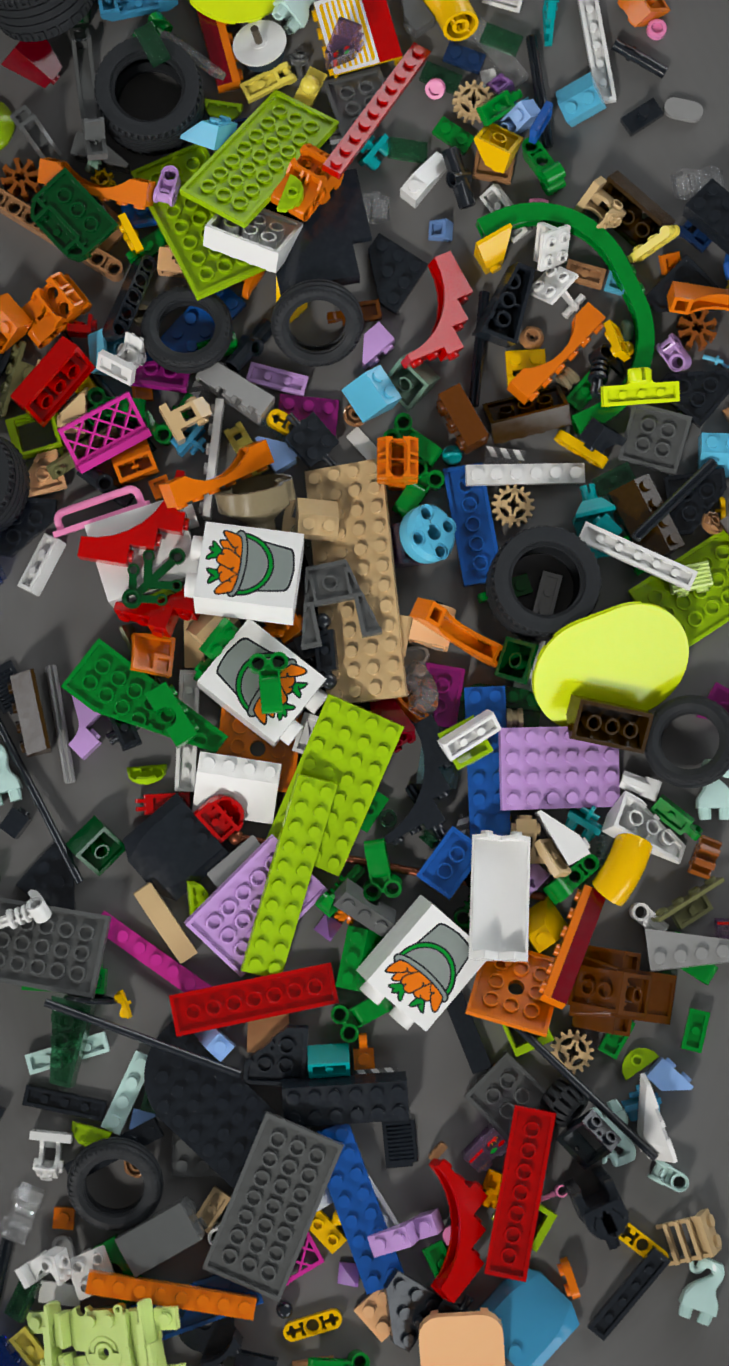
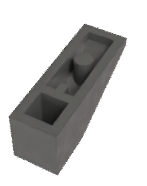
M401 0L403 25L408 34H412L416 39L434 27L435 17L423 0Z
M76 131L70 154L73 160L87 163L88 158L83 132ZM107 146L108 159L101 160L102 165L99 164V167L130 174L129 164Z

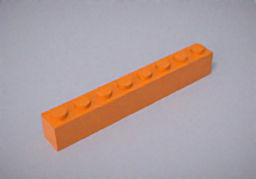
M89 1269L85 1294L134 1302L150 1298L153 1305L178 1306V1309L253 1320L257 1301L256 1296L251 1294L138 1276L134 1277L132 1275Z

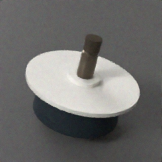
M258 20L249 23L238 31L233 40L234 55L238 61L245 64L251 71H270L283 60L287 42L285 31L278 23L270 20Z

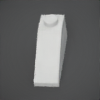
M436 151L400 188V197L412 207L416 208L447 171L443 155Z

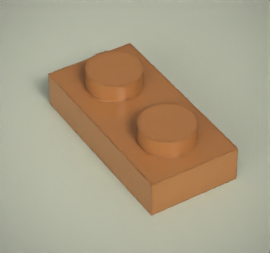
M568 259L566 269L577 273L579 276L573 283L601 290L607 269Z

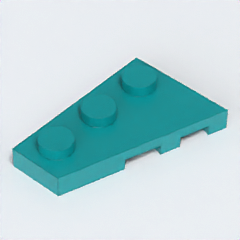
M544 0L543 2L544 46H552L554 20L556 19L559 0Z

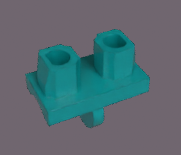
M384 134L373 144L372 142L375 140V137L372 135L360 150L361 153H364L366 149L368 151L358 161V164L361 166L366 165L373 171L376 170L382 162L375 154L379 151L386 157L394 149L387 141L389 137Z
M593 805L590 809L582 807L578 811L575 808H570L568 811L565 826L572 831L576 829L578 824L585 827L581 837H585L589 842L595 835L599 836L603 827L596 822L600 816L594 813L596 807Z

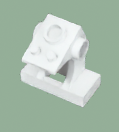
M126 331L124 344L121 343L118 346L117 355H113L104 349L98 353L96 369L131 386L135 381L136 369L139 366H143L147 359L144 338H139L134 333Z
M32 1129L29 1140H39L40 1142L39 1157L34 1158L33 1170L41 1180L52 1181V1178L58 1179L59 1173H63L64 1161L61 1160L63 1143L71 1144L73 1142V1133ZM46 1147L56 1148L55 1160H45Z
M59 1246L42 1251L15 1270L24 1289L30 1287L49 1273L53 1275L58 1286L73 1277L67 1247Z

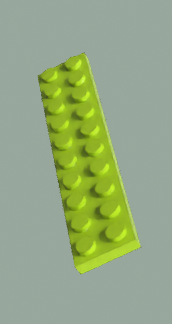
M301 774L296 775L241 965V971L266 976L281 973L284 970L337 789V784L334 782Z

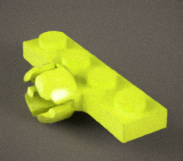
M649 367L628 369V381L624 385L600 386L601 407L680 401L679 381L653 382L652 370Z

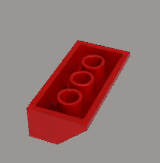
M62 336L10 397L44 428L96 367L76 344Z

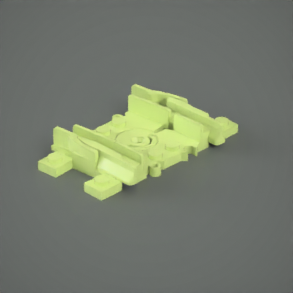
M144 1298L137 1302V1307H130L127 1310L126 1305L122 1302L116 1304L113 1308L94 1309L91 1305L85 1307V1314H83L80 1310V1305L74 1307V1309L61 1310V1303L58 1300H52L44 1305V1310H34L26 1313L27 1327L31 1334H43L44 1358L40 1360L41 1366H186V1363L167 1365L162 1342V1330H177L180 1328L178 1306H157L153 1308L152 1300ZM71 1345L75 1349L74 1351L62 1352V1349H66ZM105 1348L109 1351V1355L104 1353ZM76 1351L85 1352V1354L77 1355Z

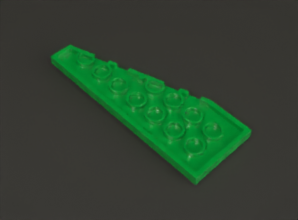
M98 638L61 687L93 712L171 738L166 729L175 723L176 714L168 709L156 714L144 695L160 684L145 673L130 670L131 662ZM175 696L177 701L181 703L182 701ZM185 704L189 711L186 713V716L189 720L194 719L199 727V730L196 731L198 737L187 744L217 753L228 739V736Z

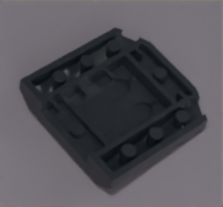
M178 792L123 839L128 862L147 883L151 882L160 895L175 901L187 892V881L198 883L212 868L230 854L226 847L194 815L191 807Z

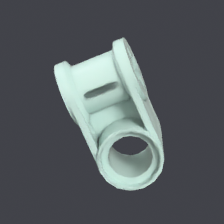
M655 1160L656 1164L651 1174L647 1175L648 1178L677 1192H683L688 1188L689 1179L683 1172L673 1168V1166L664 1161ZM677 1176L684 1178V1183L680 1187H676L673 1184Z

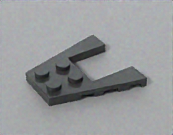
M346 559L306 567L302 650L322 646L315 607L354 600L362 638L382 634V629L372 609H370Z

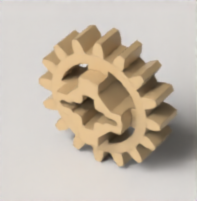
M473 80L471 85L466 81L465 87L459 85L458 91L454 92L455 98L452 99V104L455 105L453 111L458 112L457 118L459 119L463 116L464 123L469 119L472 125H474L475 120L482 123L476 108L494 97V93H489L490 87L484 88L483 82L476 85V80ZM473 97H474V101H475V106H474V108H473V104H472V99H473Z
M514 484L513 489L506 485L505 491L501 488L498 490L500 495L494 494L493 498L496 501L492 502L491 506L496 508L492 510V514H497L495 520L501 519L502 526L509 523V528H512L513 524H516L517 528H519L520 522L527 524L526 517L532 518L533 515L529 511H534L535 509L534 506L530 505L534 502V499L528 498L531 492L524 493L523 486L519 490L517 489V484ZM510 494V497L507 500L501 501V499L504 496ZM518 495L521 496L525 502H522L518 498ZM513 498H514V503H515L516 508H515V510L513 511V514H512V510H511L510 504H511V502L513 501ZM501 510L506 512L508 518L502 514ZM525 512L521 517L515 519L518 513Z
M568 1029L567 1034L560 1031V1038L554 1036L553 1038L556 1043H550L549 1046L554 1048V1051L550 1052L575 1075L576 1069L584 1072L582 1066H590L587 1061L588 1059H594L590 1055L594 1048L588 1046L592 1041H585L587 1036L585 1033L579 1036V1030L576 1029L575 1033L572 1034L571 1029ZM570 1038V1042L565 1045L561 1044L562 1041ZM579 1040L583 1043L585 1052L580 1050L578 1046ZM574 1046V1050L577 1052L569 1058L567 1049H571ZM558 1052L563 1053L565 1057L564 1063L560 1060ZM583 1059L580 1063L573 1065L575 1060Z

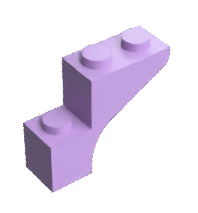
M72 696L79 728L75 737L68 745L85 760L102 744L99 740L101 736L93 728L89 730L102 714L93 712Z
M435 1208L419 1213L403 1223L371 1234L367 1238L375 1258L412 1247L420 1239L438 1235L445 1226L439 1209Z

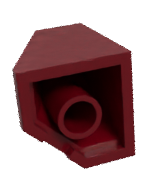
M48 40L37 42L19 41L1 63L5 68L43 88H46L50 83L54 85L60 78L58 73L62 69V65Z
M394 698L369 702L371 712L405 726L393 753L402 750V745L405 743L411 744L416 741L414 725Z

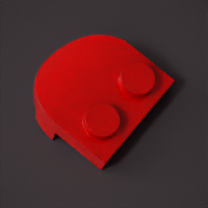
M227 795L212 796L193 812L220 843L226 840L233 832H238L244 824V810L241 804Z

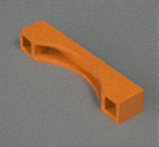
M50 157L40 158L37 183L44 184V186L62 169L66 168L91 195L98 196V200L110 201L111 199L115 200L116 204L124 206L133 204L135 209L140 210L153 206V193L156 181L132 178L117 186H102L81 177L72 169L67 161Z
M673 281L667 294L669 312L689 315L705 309L729 311V290Z
M588 302L575 315L571 323L569 342L564 350L554 359L543 365L523 368L509 383L507 390L524 405L529 400L533 402L540 394L538 391L542 387L546 388L553 379L551 377L555 373L559 375L566 367L564 364L568 360H574L579 354L577 350L581 346L585 348L592 340L590 337L594 333L598 335L604 328L603 322L606 317Z
M266 439L255 441L240 448L231 465L215 478L203 481L186 476L177 477L160 484L159 488L167 508L176 507V510L187 507V502L189 501L197 502L204 499V495L207 493L211 495L221 491L220 487L224 485L229 487L236 484V480L239 478L244 480L253 476L252 472L254 471L258 473L267 470V465L273 463L274 460Z
M417 598L409 615L410 617L487 666L497 667L503 648L501 644L463 625L451 616L446 608L435 601Z

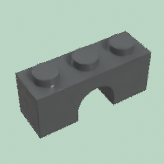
M348 878L335 891L333 906L382 938L395 925L396 910L381 900L375 905L371 904L364 897L363 888Z

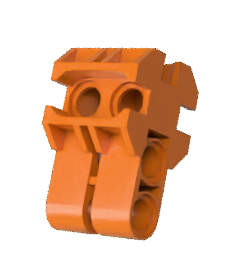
M310 143L304 144L300 148L301 155L297 161L293 157L285 177L271 195V203L278 206L290 174L296 176L302 182L304 199L299 207L290 209L288 212L302 221H307L320 204L328 202L331 198L330 191L333 187L337 190L344 177L343 174L340 179H337L323 171L322 166L330 154Z
M57 272L45 280L47 284L43 288L38 287L33 292L31 300L22 307V310L33 321L27 331V335L39 349L47 346L62 331L67 330V323L73 324V322L77 321L76 318L81 314L85 315L92 307V303L69 274L65 273L63 275L62 272ZM57 289V290H58V296L55 298V292H54V291ZM68 305L69 313L66 314L65 308Z
M384 436L377 438L378 484L388 485V490L401 491L406 488V485L418 483V438L412 436H403V438Z

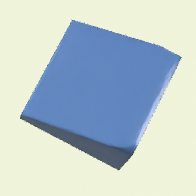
M447 218L429 221V241H452L453 222Z
M133 1108L129 1129L154 1118L156 1114L153 1111Z

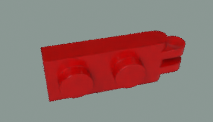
M178 792L191 807L190 792ZM176 793L143 794V798L135 799V803H144V806L136 807V811H144V815H151Z

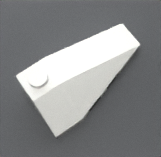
M624 791L607 813L602 832L613 838L623 833L640 836L651 843V854L680 864L686 845L670 828L667 829L659 821L660 818L656 814L653 815L642 799L628 791Z
M645 1073L640 1074L638 1136L659 1155L655 1160L676 1163L678 1162L671 1139L665 1130L666 1125L658 1110L659 1106L652 1086Z

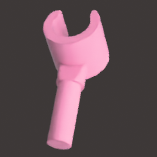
M558 1184L554 1187L553 1191L541 1197L540 1203L556 1196L566 1197L568 1192L559 1195L558 1190L560 1187H564V1185Z

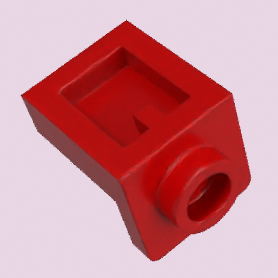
M88 314L87 325L80 321H75L73 324L67 323L69 337L88 338L87 335L97 331V320L94 319L93 314Z

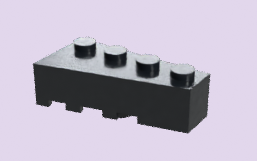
M520 262L507 268L473 331V336L504 348L517 344L535 268Z

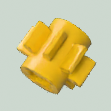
M103 168V171L95 170V177H90L91 182L98 185L110 187L116 185L115 181L111 180L114 177L113 173L110 172L108 174L105 168Z

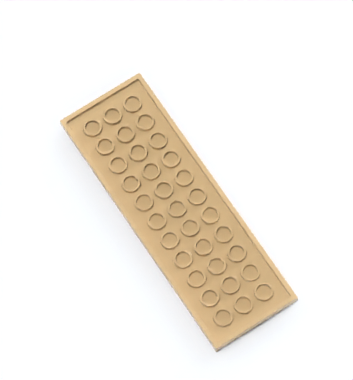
M377 458L305 471L307 499L337 501L339 511L338 538L334 542L311 540L313 564L318 565L346 559L370 609H372L382 629L381 635L362 638L354 600L318 607V614L326 613L331 618V624L328 629L335 630L339 670L332 671V674L337 678V684L332 689H326V693L352 704L408 696L386 485L377 483Z

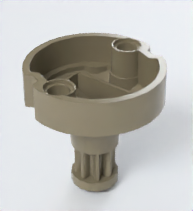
M265 474L252 476L244 480L239 479L236 480V484L229 487L224 485L220 488L221 491L215 493L217 508L220 514L245 523L247 527L277 530L275 518L290 504V501L296 498L293 479L288 474Z

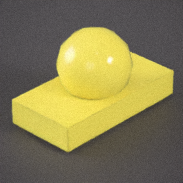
M310 66L306 75L301 79L300 86L293 98L312 107L323 87V81H326L328 78V74Z

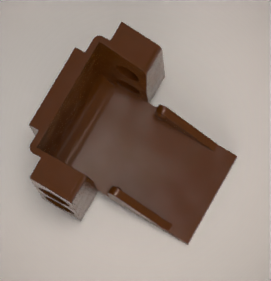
M588 945L567 1005H570L569 1015L573 1016L572 1026L630 1037L632 1020L670 1025L677 976L639 970L641 953Z

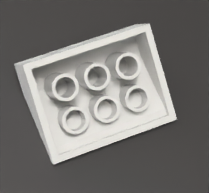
M263 209L244 229L226 218L215 214L205 225L203 246L247 262L250 265L258 266L269 272L277 273L285 263L303 227V223Z
M200 751L192 811L195 812L212 796L227 795L241 804L244 810V820L273 824L282 764Z

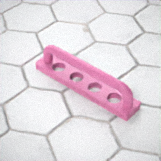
M130 485L66 506L55 513L54 524L57 531L52 532L53 536L58 538L85 529L84 525L149 505L150 501L144 500L139 488ZM130 493L134 494L137 504L66 528H64L62 523L63 516Z

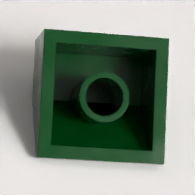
M506 636L494 675L527 685L539 645Z
M95 815L66 843L71 852L99 877L125 851L124 843Z

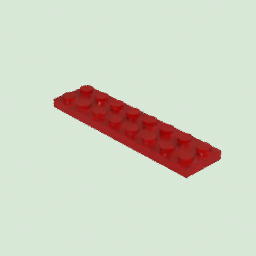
M331 962L169 995L176 1037L339 1003Z
M514 1105L484 1274L526 1282L556 1113Z

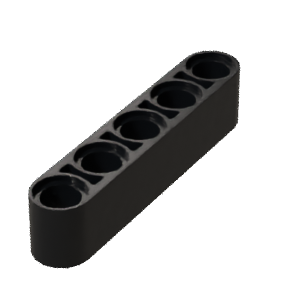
M145 255L133 261L103 327V337L108 342H114L125 337V332H128L156 270V260L151 255Z

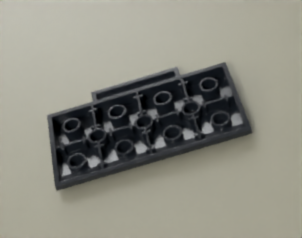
M330 139L319 148L328 154L332 153ZM350 169L344 172V177L338 189L335 190L333 187L330 191L331 198L328 202L320 204L307 221H302L289 212H277V205L271 203V201L264 207V209L303 223V227L285 263L276 273L280 296L293 285L305 280L325 279L342 286L360 283V273L353 244L372 241V235L357 169Z

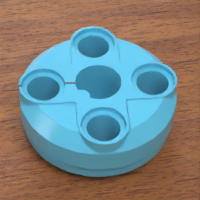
M423 504L413 508L403 517L399 529L401 544L409 557L419 563L432 564L445 560L454 547L456 523L437 506Z

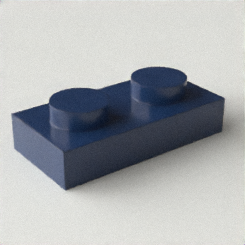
M452 41L449 42L443 56V62L479 75L486 59V54Z

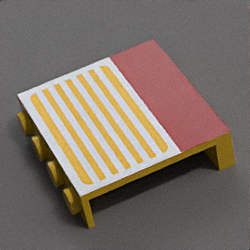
M319 0L313 2L314 10L311 11L313 21L317 22L319 28H316L318 39L323 40L324 46L321 48L324 58H328L329 64H327L329 76L337 78V75L389 61H394V65L397 66L403 55L386 0ZM343 48V55L334 59L333 52ZM348 54L347 61L344 58V63L342 64L343 57ZM337 59V66L334 67L333 60Z

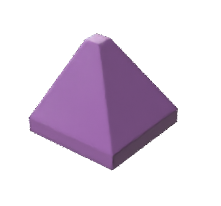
M502 73L486 84L496 94L507 89L509 92H515L513 81Z
M324 915L314 930L331 941L342 924L333 917L329 918Z
M339 1261L337 1283L358 1287L359 1272L356 1263Z

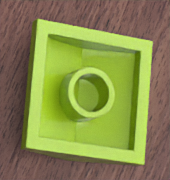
M474 715L438 733V737H444L474 718ZM486 739L452 761L456 769L459 770L475 763L494 750Z

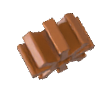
M13 158L16 170L14 171L5 164L2 169L6 178L1 177V183L4 189L16 198L20 191H22L21 196L24 202H29L31 199L27 190L30 189L36 194L41 190L39 184L35 183L38 179L39 169H36L33 161L27 159V163L22 169L23 164L20 158Z
M702 310L699 319L696 318L695 313L685 315V318L688 320L684 319L683 316L680 317L676 328L679 327L683 330H679L676 336L679 340L689 338V341L684 346L685 350L690 351L693 341H696L698 351H703L708 344L705 340L711 344L716 337L717 332L710 331V329L714 330L717 325L716 318L708 322L703 321L709 313L708 310Z
M701 835L698 844L694 847V854L690 858V866L687 872L706 880L709 879L712 870L714 871L716 867V859L720 856L722 842Z

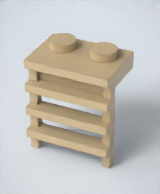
M708 1208L700 1210L695 1216L656 1225L657 1230L663 1228L673 1260H670L671 1262L668 1264L669 1266H676L685 1262L690 1263L694 1260L699 1261L708 1257L713 1258L722 1249L721 1238L716 1233L714 1227V1217L710 1214ZM684 1223L687 1225L696 1255L691 1256L681 1226ZM671 1226L675 1227L685 1256L684 1258L679 1256L670 1229Z

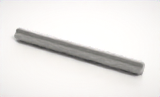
M48 665L45 667L63 777L64 782L70 784L74 783L76 778L71 748L68 745L70 742L57 666Z

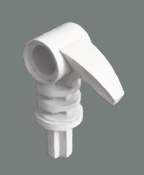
M30 890L28 894L31 898L27 901L26 905H22L21 909L20 907H16L14 910L12 908L7 909L6 915L0 917V929L7 926L15 929L19 924L30 923L32 918L36 923H44L51 917L52 912L41 894L36 890Z

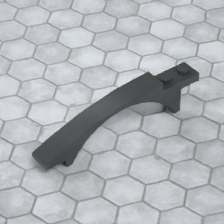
M89 27L71 28L69 33L88 161L108 159L104 117H101L94 95V81L96 79Z
M26 104L10 115L12 121L40 158L50 157L67 161L36 115L32 114ZM92 195V197H93V198L105 209V211L107 212V209L103 206V204H102L94 195Z

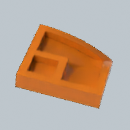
M133 633L131 635L132 655L130 670L170 678L172 676L176 638L165 636L160 638L153 634Z

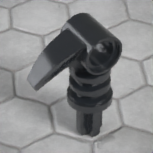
M607 343L601 344L588 355V360L591 364L588 381L591 383L590 394L592 398L601 397L600 386L608 382L609 367L620 378L625 374L621 361L618 357L615 358L610 350L611 346Z

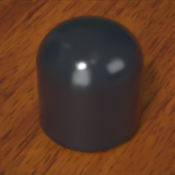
M281 1300L276 1305V1313L282 1319L289 1318L293 1312L292 1304L288 1300Z

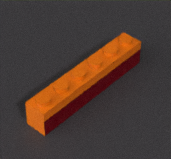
M196 10L219 94L240 89L239 84H241L244 78L241 68L237 69L236 62L239 61L231 48V44H233L232 33H227L226 26H229V24L213 20Z
M586 884L581 890L577 889L574 895L575 906L574 908L570 907L566 918L569 919L567 926H563L559 935L562 937L561 943L556 944L552 954L555 956L553 963L549 962L545 972L548 974L547 980L542 981L538 990L541 993L539 1000L559 1009H563L568 1002L606 900L595 888Z

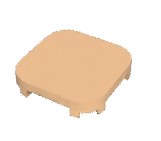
M480 1307V1311L438 1313V1310L430 1311V1314L419 1324L421 1366H505L501 1318L490 1312L488 1308Z

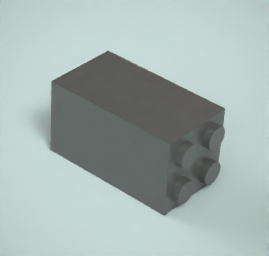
M187 1195L154 1213L137 1226L124 1230L115 1239L134 1277L141 1275L201 1241L206 1234L204 1230L207 1229V1225L202 1217L197 1218V1207L192 1199H188Z

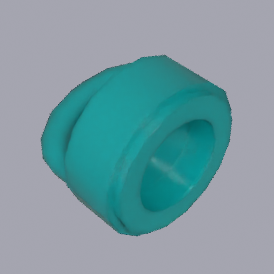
M447 446L442 453L443 462L448 466L459 464L462 459V452L457 446Z

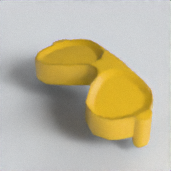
M723 496L719 498L720 509H715L716 513H720L721 520L726 517V501Z
M120 990L114 995V998L122 1006L119 1012L120 1017L128 1019L132 1017L129 1007L131 1001H127L124 990Z

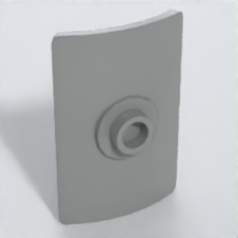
M254 835L250 836L207 873L217 888L261 845Z

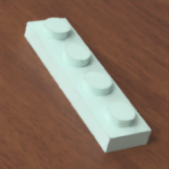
M103 1031L26 1054L25 1059L29 1073L32 1075L109 1052L110 1047L106 1033Z
M138 1050L135 1051L101 1124L102 1128L117 1135L121 1134L144 1084L147 1054Z

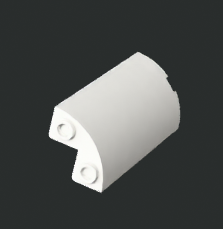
M482 830L481 834L472 835L469 959L528 962L531 837L523 836L522 832L512 831L510 835L500 836L493 834L491 830Z

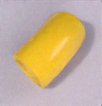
M423 0L447 39L462 41L469 38L477 30L479 24L478 17L469 0Z
M618 834L614 839L607 859L592 881L595 889L612 903L623 906L643 875L652 852L651 843L634 834Z

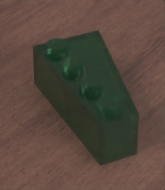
M58 995L51 996L53 1001L94 1016L96 1005L70 1001ZM52 1009L50 1083L72 1088L76 1085L91 1024Z

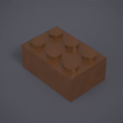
M460 383L439 393L436 410L440 417H445L447 421L445 424L450 434L454 433L457 439L455 443L459 450L464 451L467 455L487 444L489 434Z

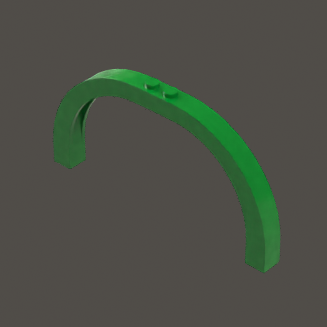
M541 202L507 206L477 219L475 226L482 239L509 223L512 225V230L521 227L537 226V223L542 221L557 228L570 225V233L585 241L600 255L609 271H611L612 277L621 293L624 289L622 297L630 312L635 333V350L630 368H650L655 346V330L651 309L644 294L645 288L641 281L638 282L633 264L629 263L621 247L604 228H596L597 222L576 210L557 204ZM627 376L625 377V379H624V381L622 382L621 385H624V384L627 383V381H628ZM601 402L572 415V426L579 437L592 418L606 424L620 414L628 405L601 407Z

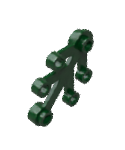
M180 548L172 549L169 553V560L153 574L152 565L155 560V554L152 550H145L142 555L144 559L143 583L138 588L137 576L140 573V567L134 563L128 566L129 589L122 595V602L127 608H138L141 603H153L159 606L167 604L168 598L163 593L157 596L143 595L149 589L172 590L173 592H180L183 589L182 582L177 579L173 581H158L175 565H181L185 562V552ZM147 553H152L153 555L150 560L145 558ZM176 554H181L182 558L181 560L176 561L174 560V556ZM133 566L137 567V572L134 574L130 572ZM176 582L180 583V588L177 590L173 588V584ZM131 595L136 596L135 602L129 601ZM160 596L165 597L164 603L158 602Z

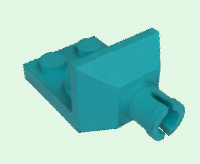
M594 483L589 484L588 487L587 484L579 487L583 500L572 520L576 536L581 532L585 522L591 523L599 514L603 517L607 513L614 520L615 505L602 497L598 498ZM601 552V553H600L597 557H595V558H597V559L605 558V557H609V555H607V554Z

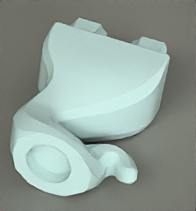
M275 0L273 2L275 8L272 11V15L278 21L285 19L287 22L283 29L287 34H294L299 28L305 27L309 18V7L317 0Z
M0 743V806H2L4 803L1 795L5 793L9 794L11 802L22 800L21 789L23 786L20 778L11 771L8 752Z
M705 759L701 767L711 761V759ZM729 770L723 775V777L729 778ZM720 779L703 786L697 795L695 809H698L699 820H711V809H718V820H729V787Z
M613 1099L606 1102L607 1106L628 1125L627 1113L619 1101ZM596 1106L588 1109V1111L593 1109L622 1139L617 1147L622 1148L623 1152L618 1155L613 1150L612 1153L602 1158V1164H606L608 1158H610L614 1167L622 1166L635 1160L636 1149L633 1142L605 1115H602V1112Z
M703 1258L697 1261L696 1265H694V1261H691L689 1268L694 1274H700L705 1269H710L711 1274L694 1280L683 1288L678 1299L680 1302L678 1314L690 1319L693 1309L700 1312L697 1322L709 1326L712 1318L716 1317L718 1312L716 1290L724 1278L725 1271L722 1263L711 1258Z

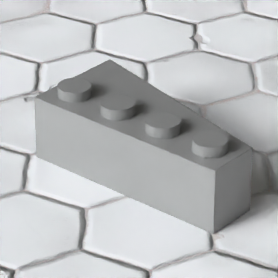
M218 361L204 371L198 372L195 376L196 381L202 387L218 398L224 399L225 403L260 427L266 421L267 415L275 409L274 396L244 379L235 371L226 368L221 361Z
M645 929L650 972L729 963V939Z

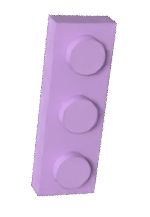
M251 362L246 380L254 385L297 396H304L309 376Z

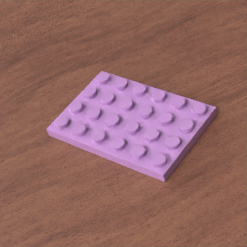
M568 726L501 728L498 731L500 810L591 808L592 805L595 807H613L619 799V749L570 739Z
M272 834L184 921L185 925L240 977L246 973L241 971V965L278 841ZM311 874L299 919L328 891L313 874Z

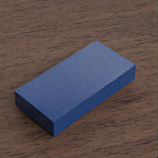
M546 100L530 128L529 142L533 144L538 142L552 118V102Z

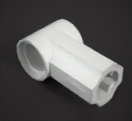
M624 771L619 787L639 794L638 796L656 802L662 782Z
M636 902L630 906L629 914L631 918L640 923L645 929L666 931L669 927V924L664 920L652 922L651 917L656 915V913L647 904ZM639 906L644 908L642 917H637L635 914V910Z

